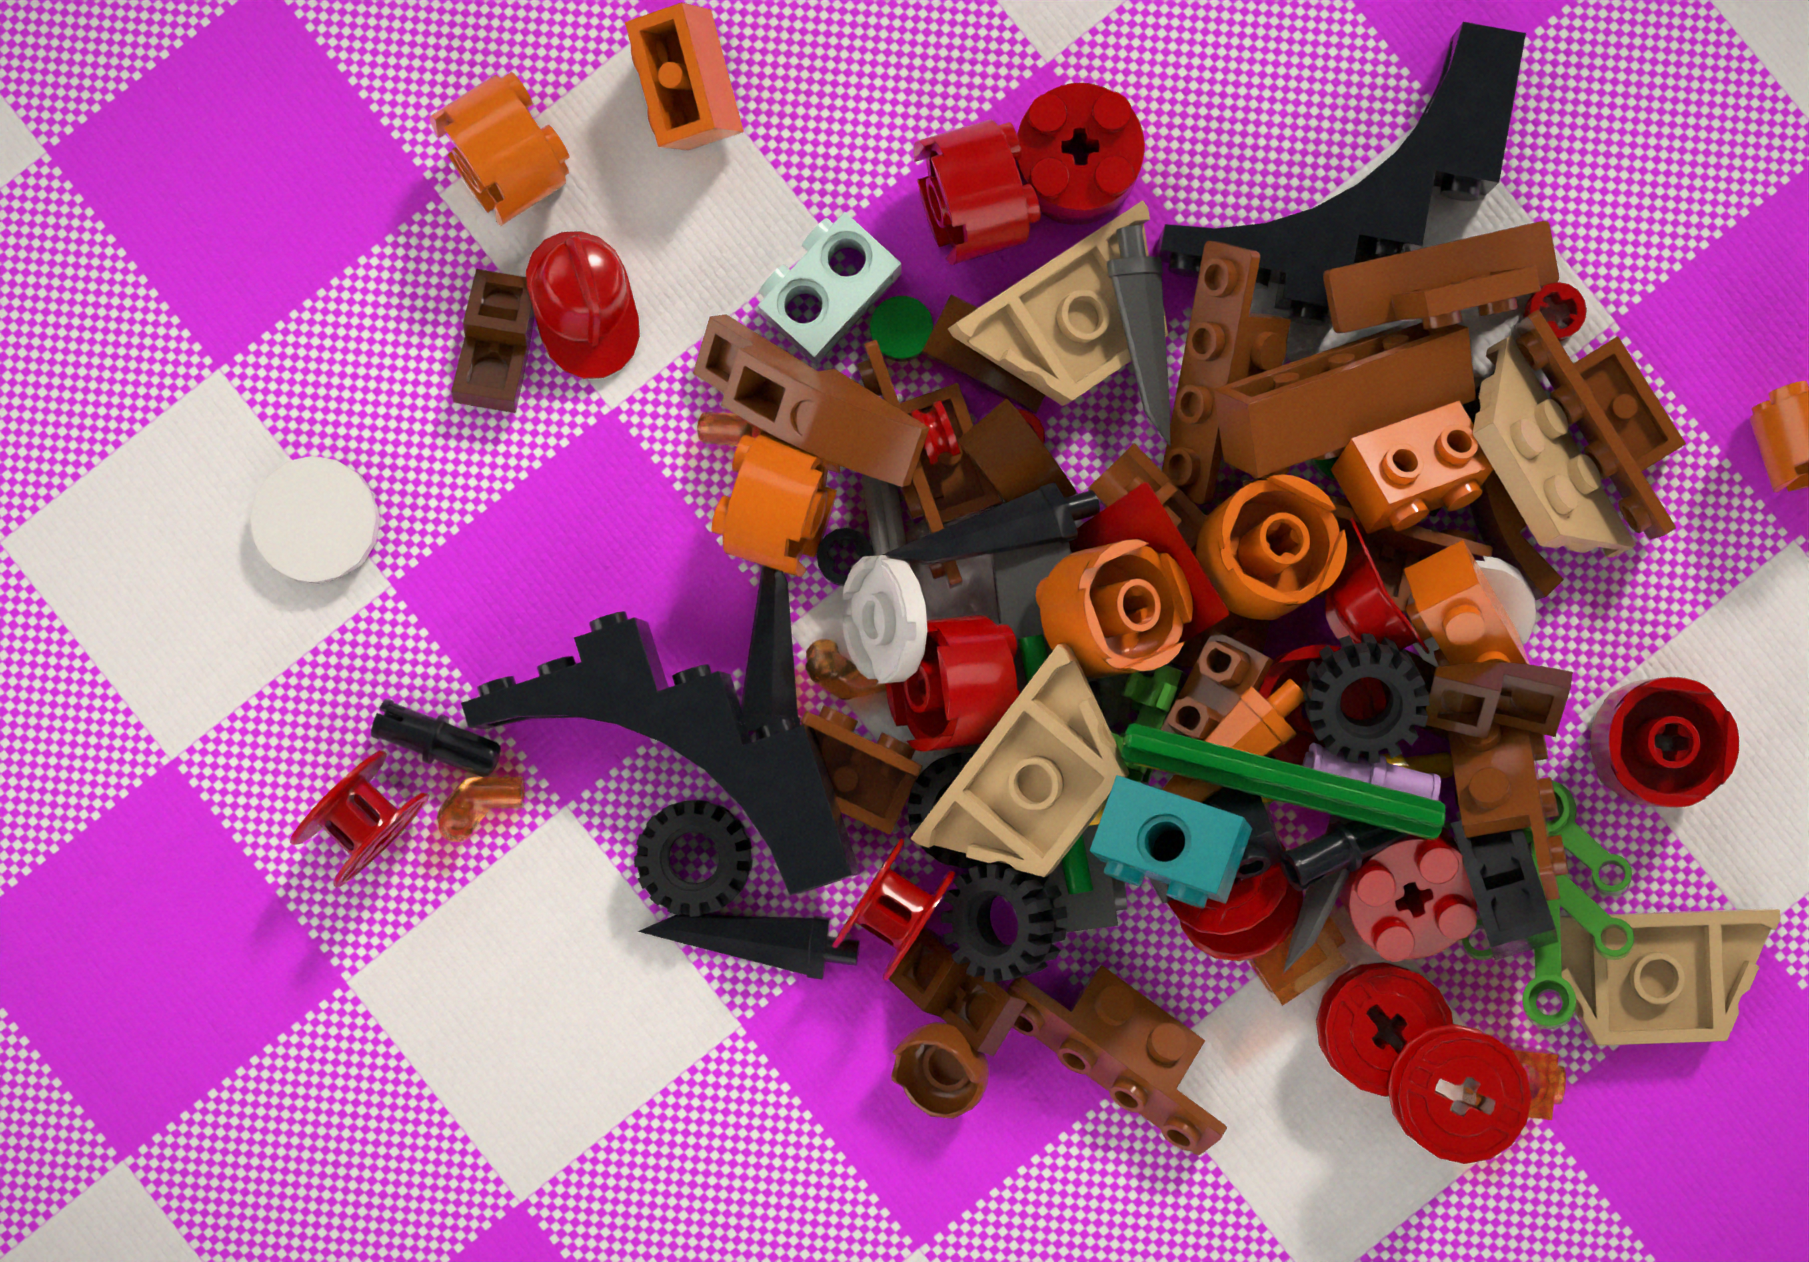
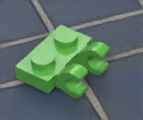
M1168 665L1157 668L1153 676L1147 673L1142 675L1138 672L1129 674L1122 695L1133 700L1132 709L1139 711L1135 724L1160 730L1188 676L1183 671ZM1112 733L1121 753V745L1125 733H1121L1120 736ZM1125 762L1129 770L1127 779L1149 785L1154 769Z

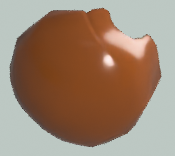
M932 1022L920 1026L908 1034L892 1052L896 1055L891 1075L892 1081L902 1086L910 1102L930 1117L954 1119L972 1110L980 1102L986 1091L989 1078V1062L985 1054L976 1051L954 1025Z

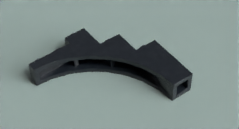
M1462 22L1450 39L1438 85L1416 127L1393 155L1358 184L1312 209L1267 223L1224 228L1165 224L1159 237L1156 257H1161L1162 262L1169 263V272L1198 278L1204 245L1207 241L1222 242L1257 251L1260 254V262L1254 289H1268L1269 282L1279 283L1274 308L1289 311L1288 319L1297 323L1315 326L1326 325L1327 318L1331 319L1323 274L1326 270L1354 264L1357 248L1365 249L1364 256L1371 260L1420 249L1423 246L1433 186L1441 187L1440 194L1444 197L1462 201L1478 200L1479 194L1486 196L1499 183L1526 33Z
M625 611L605 615L589 622L592 632L574 637L581 663L576 664L574 656L558 658L537 667L539 677L516 684L514 676L492 680L477 687L480 697L461 703L469 728L486 730L530 719L585 718L617 724L664 743L704 769L741 805L769 846L789 895L801 894L860 874L814 728L807 725L796 727L794 719L787 718L757 728L759 740L752 742L731 674L721 671L712 673L709 664L700 665L674 674L672 677L675 686L668 687L648 622L635 617L628 619Z

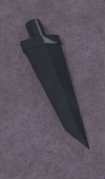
M1056 483L1040 486L1036 491L882 555L927 566L1055 542L1065 543L1078 538V531L1074 521L1100 513V505L1097 495L1093 490L1064 498Z
M763 565L741 701V709L748 731L756 732L755 741L759 740L756 731L759 727L787 718H793L795 726L799 727L801 717H798L788 581L782 571Z
M679 914L637 931L807 975V978L821 980L824 977L826 962L857 966L860 948L859 940L845 938L837 948L832 947L836 937L829 936L831 918L814 916V918L732 915L689 917V915Z

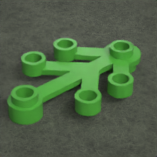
M1552 780L1559 816H1555L1552 821L1547 823L1549 837L1562 835L1564 848L1592 871L1593 885L1600 893L1607 896L1622 894L1631 883L1632 870L1630 864L1619 855L1609 854L1575 822L1577 809L1572 794L1562 784ZM1523 828L1528 845L1532 843V858L1541 882L1532 828ZM1613 864L1620 867L1625 875L1623 881L1614 886L1603 883L1599 877V872L1604 866ZM1566 875L1556 876L1560 899L1547 901L1556 928L1558 942L1534 949L1535 978L1525 987L1522 998L1523 1009L1527 1018L1534 1025L1543 1029H1557L1566 1025L1572 1019L1576 1009L1574 989L1568 981L1562 978L1560 906L1594 937L1595 948L1604 958L1609 960L1622 959L1631 952L1634 944V933L1630 925L1622 919L1612 918ZM1477 919L1473 932L1477 929H1484L1482 919ZM1610 928L1620 929L1626 935L1627 942L1621 949H1608L1601 941L1603 932ZM1470 935L1462 939L1463 947L1470 957L1477 960L1493 958L1491 947L1487 950H1477L1469 943ZM1547 992L1558 995L1562 1000L1560 1011L1554 1015H1546L1540 1012L1536 1006L1540 995Z

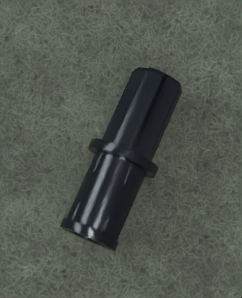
M385 699L380 706V711L385 712L384 716L377 713L371 729V736L373 738L383 739L422 754V761L430 764L435 759L485 778L489 777L495 770L499 761L501 746L497 742L449 724L448 716L443 714L435 719L396 704L390 699Z
M1356 820L1345 825L1340 821L1329 824L1327 833L1296 848L1282 852L1280 854L1282 856L1280 864L1290 885L1297 891H1303L1308 886L1343 869H1347L1350 872L1360 869L1363 859L1406 838L1409 834Z

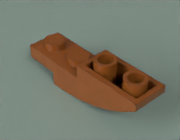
M727 314L709 317L693 374L724 393L721 406L773 436L832 463L897 486L904 487L911 484L929 431L928 426L836 369L823 371L813 369Z

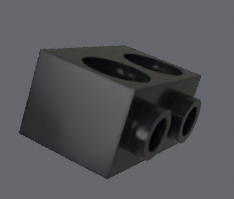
M1462 821L1452 822L1451 826L1459 851L1463 855L1462 860L1494 960L1557 943L1556 928L1523 828L1466 838Z

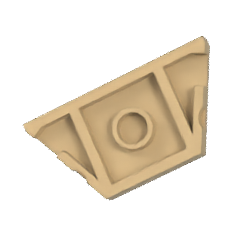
M1142 200L948 328L949 332L960 342L1062 406L1072 402L1131 362L1106 262L1113 259H1121L1116 230L1133 225L1142 226L1146 256L1149 257L1144 223L1150 220L1147 205ZM1164 311L1165 338H1166V337L1168 336V331H1167V324H1166L1165 311Z
M1510 335L1489 347L1486 357L1496 366L1495 373L1481 382L1479 393L1481 408L1480 412L1476 413L1473 435L1538 544L1551 548L1566 546L1570 551L1586 553L1596 547H1603L1605 556L1611 558L1633 548L1636 543L1603 490L1597 466L1590 457L1582 454L1568 431V421L1564 411L1557 402L1548 398L1512 336Z
M1066 643L1058 644L911 836L910 839L917 845L928 848L935 845L966 853V857L987 863L998 861L1011 865L1015 870L1045 877L1054 871L1107 803L1116 775L1124 778L1129 775V770L1121 758V753L1072 648Z
M1773 908L1608 914L1612 918H1619L1627 922L1634 933V944L1631 952L1622 959L1609 960L1597 952L1594 945V937L1570 915L1560 916L1562 978L1568 981L1574 989L1576 995L1575 1013L1590 1041L1598 1046L1727 1041L1739 1015L1738 1004L1740 998L1745 992L1750 990L1760 966L1756 965V962L1770 930H1776L1781 920L1780 910ZM1617 928L1607 929L1601 935L1602 943L1611 950L1621 949L1627 942L1624 932Z

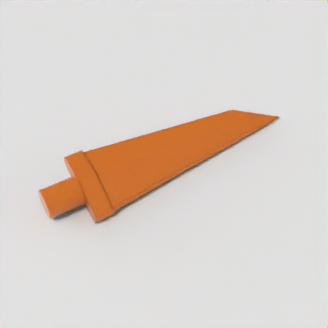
M1288 679L1265 700L1251 686L1239 697L1240 700L1204 741L1266 757L1280 746H1285L1297 735L1284 719L1305 701L1303 697L1304 692L1295 682ZM1174 774L1161 790L1202 803L1223 787Z

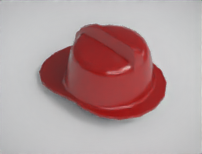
M582 231L561 232L545 239L531 254L526 269V282L541 341L550 359L565 372L583 379L605 378L621 370L635 353L640 338L639 317L629 279L616 250L600 237Z
M1351 517L1350 520L1363 549L1346 566L1328 589L1325 598L1326 619L1332 632L1338 640L1350 635L1354 644L1361 643V633L1373 634L1379 644L1386 637L1395 642L1399 651L1418 643L1426 654H1429L1430 651L1388 594L1353 517Z

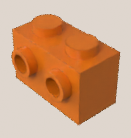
M681 2L625 22L631 44L632 60L640 77L648 107V120L655 134L658 147L691 150L744 132L711 9Z
M1460 401L1368 432L1350 440L1331 468V471L1367 534L1391 525L1395 531H1401L1420 522L1428 515L1429 511L1446 506L1448 511H1456L1469 505L1481 496L1483 491L1480 486L1494 469L1473 435L1474 424Z
M1464 540L1404 569L1415 601L1405 606L1407 614L1423 641L1433 637L1440 648L1433 651L1439 667L1475 662H1504L1530 665L1514 624Z

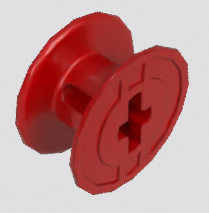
M379 750L349 772L317 803L291 836L290 843L297 845L305 842L323 828L351 855L335 876L333 882L335 887L343 886L378 857L412 822L429 799L430 795L428 793H420L397 809L370 783L385 762L387 756L385 751Z
M900 838L832 944V947L837 948L852 926L858 924L894 947L896 952L883 973V980L885 981L892 975L919 935L955 875V872L949 871L933 894L930 895L893 871L891 866L904 846V839Z
M1281 842L1283 851H1286V847ZM1277 863L1271 865L1266 872L1259 876L1246 879L1235 878L1226 904L1210 898L1207 899L1204 908L1179 900H1172L1167 902V904L1180 920L1181 929L1194 947L1215 959L1243 961L1263 956L1286 940L1296 926L1304 897L1302 891H1297L1290 885L1283 873L1281 864Z
M1386 962L1361 964L1338 976L1322 996L1316 1018L1318 1043L1330 1066L1360 1090L1384 1097L1389 1096L1387 1087L1392 1063L1404 1045L1428 1028L1453 1024L1452 1011L1436 986L1419 973ZM1371 1007H1374L1379 1014L1390 1020L1396 1016L1397 1019L1390 1027L1402 1042V1045L1397 1050H1394L1388 1042L1380 1037L1373 1041L1372 1038L1377 1034L1378 1028L1366 1014Z
M1457 1024L1428 1028L1409 1040L1392 1063L1387 1087L1392 1114L1405 1134L1436 1157L1462 1164L1490 1160L1512 1146L1527 1124L1532 1100L1527 1072L1514 1051L1493 1036L1484 1034L1479 1029ZM1440 1079L1457 1086L1463 1084L1474 1092L1481 1094V1101L1477 1107L1462 1100L1454 1102L1444 1094L1435 1091L1436 1084Z

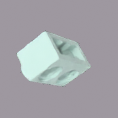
M846 212L834 223L828 218L822 220L810 232L802 244L807 253L791 270L786 265H781L770 275L759 290V293L764 297L758 304L761 316L816 366L902 274L901 262ZM843 248L858 250L866 260L862 270L848 277L836 274L830 268L829 262L833 254ZM811 294L817 297L822 303V310L819 316L809 323H798L790 319L786 314L789 302L795 296Z

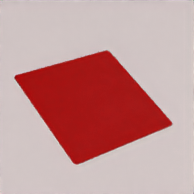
M1143 482L1077 528L1078 538L1069 541L1070 550L1074 553L1120 541L1138 539L1149 543L1146 546L1154 549L1159 554L1167 553L1181 567L1190 587L1193 603L1191 622L1184 623L1179 643L1187 641L1229 616L1228 608L1147 482Z

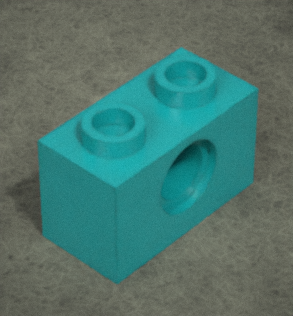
M1116 775L1089 851L1100 861L1106 863L1103 873L1112 878L1141 887L1146 876L1169 884L1166 892L1167 896L1196 907L1204 908L1208 898L1226 904L1252 827L1242 816ZM1172 830L1184 833L1185 846L1182 853L1176 859L1168 862H1161L1155 859L1153 852L1154 844L1160 835Z

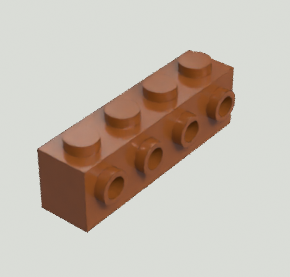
M1422 318L1213 389L1224 462L1250 474L1255 479L1287 474L1290 471V466L1310 459H1330L1341 455L1344 447L1354 437L1456 401H1460L1463 405L1476 400L1468 327L1457 323L1438 328L1424 329Z

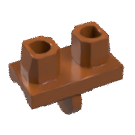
M1135 443L1132 444L1088 487V490H1093L1097 495L1098 501L1107 508L1143 482L1149 483L1191 549L1197 543L1200 529L1207 516Z
M1213 629L1160 730L1204 741L1240 700L1239 697L1252 686L1258 692L1274 660Z

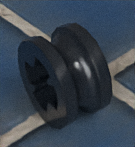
M850 528L835 529L827 534L820 542L817 551L818 567L824 577L831 583L843 587L848 575L837 574L833 571L835 560L828 556V552L833 544L838 543L840 548H843L842 540L854 541L858 544L856 555L859 558L874 556L872 546L867 537L859 531Z

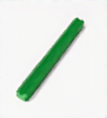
M1135 723L1129 724L1122 740L1121 758L1128 763L1430 840L1437 839L1444 826L1446 817L1445 805L1441 801Z

